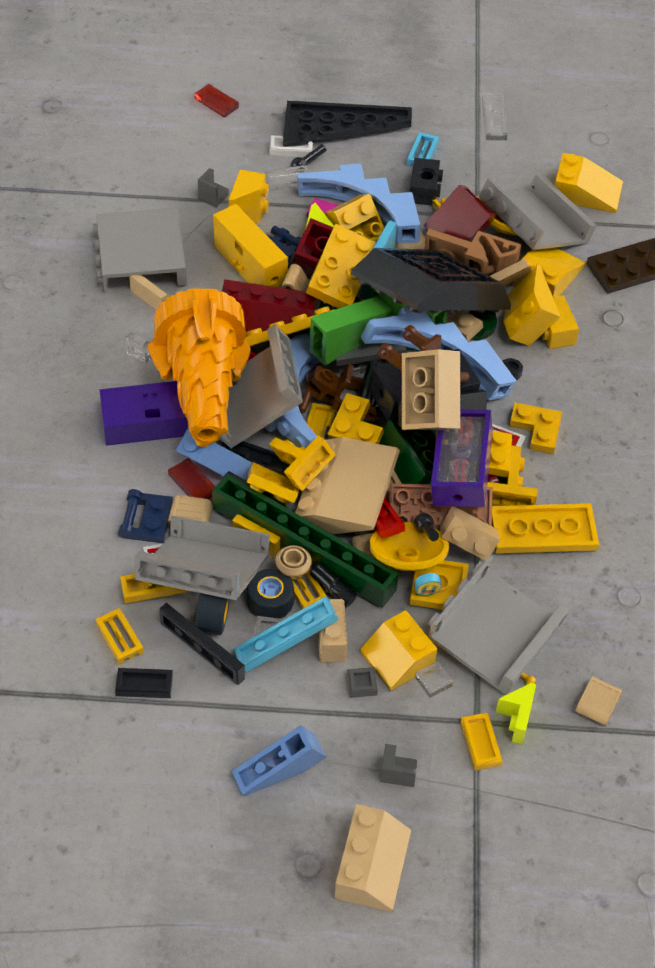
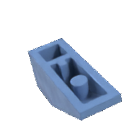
M189 429L185 432L176 449L177 452L222 476L230 471L247 481L252 462L215 442L209 444L208 447L198 446L192 438Z
M300 725L232 770V773L242 795L246 796L305 772L326 758V755L316 735Z

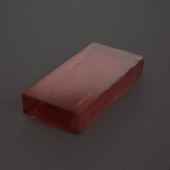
M210 84L194 93L195 100L224 118L239 108L238 101Z
M189 458L168 469V475L188 497L208 500L212 498V490L215 488V485Z

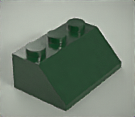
M390 420L383 428L384 433L379 444L399 449L400 452L394 467L397 477L402 484L431 485L436 438L430 430H402V427L398 426V420Z

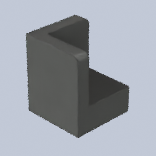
M209 168L198 179L199 200L217 208L229 195L228 188L214 182L213 169Z
M385 744L380 782L414 787L417 760L395 756L397 745Z

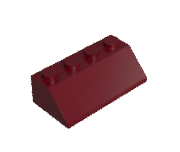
M224 279L222 292L234 297L240 303L241 309L244 312L246 332L261 328L262 332L267 331L270 324L284 321L286 325L293 322L292 317L306 314L307 318L314 316L316 298L305 293V291ZM310 328L289 334L287 336L290 339H292L295 336L309 330Z

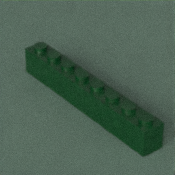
M229 474L212 490L214 510L231 520L237 514L276 534L280 537L281 549L287 546H300L304 548L311 556V567L320 563L336 578L340 577L341 582L347 588L379 607L383 608L397 591L399 572L252 489Z

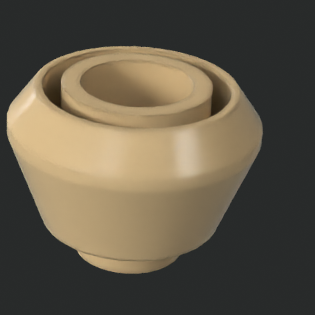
M287 546L277 553L275 559L276 567L282 574L290 577L291 580H296L309 570L311 556L307 550L300 546Z

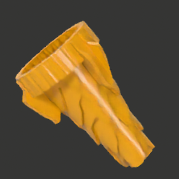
M193 288L177 292L160 303L154 315V339L147 346L154 365L160 372L161 379L168 381L173 376V381H177L180 406L188 420V428L192 438L198 446L208 447L209 444L218 441L221 435L229 433L227 419L229 388H233L232 380H240L251 349L250 345L244 341L246 337L245 321L240 303L225 292H219L215 289Z

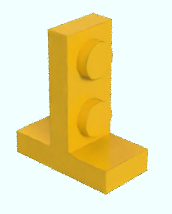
M317 436L307 448L303 446L298 448L291 441H283L276 437L269 443L280 460L290 464L284 473L296 489L303 491L336 455L325 439Z
M511 446L510 472L507 483L488 482L487 487H493L492 506L536 505L538 489L522 487L523 477L519 476V472L524 471L525 457H521V447Z

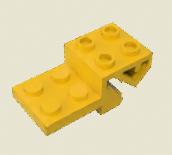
M335 224L305 293L337 308L353 304L361 283L358 282V278L351 275V270L372 251L376 242Z

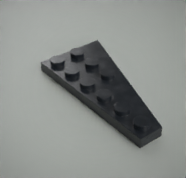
M287 100L283 147L307 144L310 141L320 142L409 128L412 123V107Z

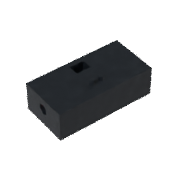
M460 351V372H467L469 374L467 381L460 382V392L479 390L481 382ZM391 363L373 367L367 388L387 421L398 420L399 401H402V371Z

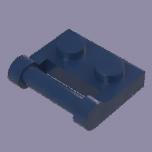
M137 489L129 490L127 494L128 505L123 524L119 527L118 535L124 539L164 543L173 497L142 493ZM145 505L140 528H134L133 523L137 506Z

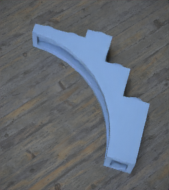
M361 164L340 165V170L297 173L298 196H319L348 201L356 196L370 193L380 219L385 224L389 221L397 223L396 243L419 242L420 222L412 192L390 193L387 178L364 179Z
M408 306L402 307L398 312V316L369 320L361 335V339L365 344H398L417 350L420 349L402 336V333L405 332V327L408 325L414 326L427 339H430L435 334L441 335V350L459 349L481 382L479 390L487 391L488 401L507 397L516 383V379L487 340L471 341L468 343L454 322L435 325L425 310H422V313L410 311Z
M310 329L290 339L299 385L304 380L306 372L312 370L320 363L310 352ZM298 406L265 426L269 432L278 428L279 432L298 448L301 446L307 448L317 437L306 424Z

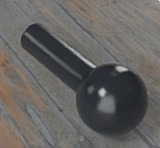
M321 144L303 158H294L290 165L292 171L297 173L306 171L309 163L327 151L326 147Z
M427 513L418 514L414 519L416 531L426 534L431 541L438 540L439 534L434 528L432 516Z

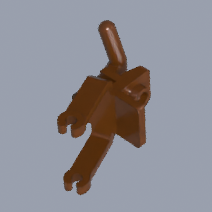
M408 325L405 327V332L402 333L403 338L410 341L421 351L441 349V335L435 334L430 339H427L414 326ZM383 343L377 352L379 357L386 359L402 371V355L388 343ZM460 372V382L467 381L469 374L467 372Z
M351 364L347 365L339 377L334 375L332 371L324 369L319 365L315 368L314 372L312 370L307 371L306 386L302 395L303 402L298 405L300 413L307 411L312 396L317 397L320 401H326L327 404L338 412L343 402L340 399L341 393L346 387L359 390L363 378L352 376L353 365ZM370 406L365 419L375 421L378 409Z

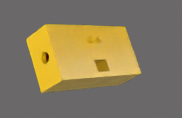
M237 204L213 214L215 249L248 283L282 288L288 271V257Z

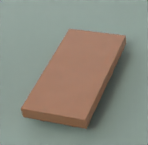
M390 483L389 504L403 522L414 523V519L418 514L427 513L434 520V528L440 531V525L452 506H433L431 485ZM487 487L485 507H455L492 526L493 487Z

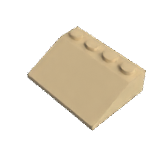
M344 437L325 440L336 455L303 490L295 513L331 534L374 530L400 452L399 449Z

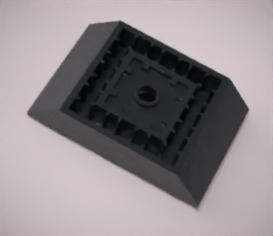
M374 248L351 270V275L358 278L359 283L373 286L377 293L391 296L392 301L406 304L410 311L422 313V310L438 313V310L453 313L454 310L466 313L474 310L483 313L485 310L499 312L500 310H510L511 308L504 283L439 250Z

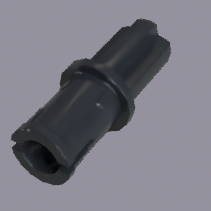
M320 563L314 565L310 570V575L326 589L325 592L327 594L330 593L336 599L344 600L345 608L349 607L357 598V595L341 582L340 577L336 578Z

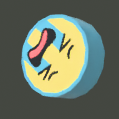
M435 573L423 574L414 582L417 594L422 596L432 595L442 588L441 579Z

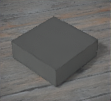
M374 667L347 669L350 698L376 696L378 694Z

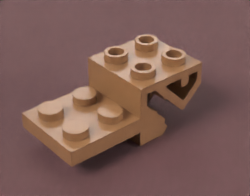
M428 229L425 236L424 249L439 250L491 276L519 261L521 244L478 231L473 241L469 242ZM513 281L510 282V283H508V284H506V285H504V286H505V287L511 286L512 283H513Z

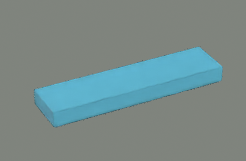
M325 596L235 647L233 651L236 658L245 665V673L337 622L339 618L331 601Z

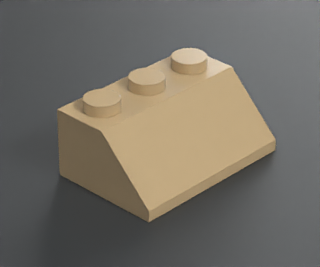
M437 349L402 353V430L460 429V351Z
M356 804L336 881L335 899L393 912L411 829L385 810Z

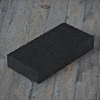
M118 668L115 694L119 697L171 699L173 670Z

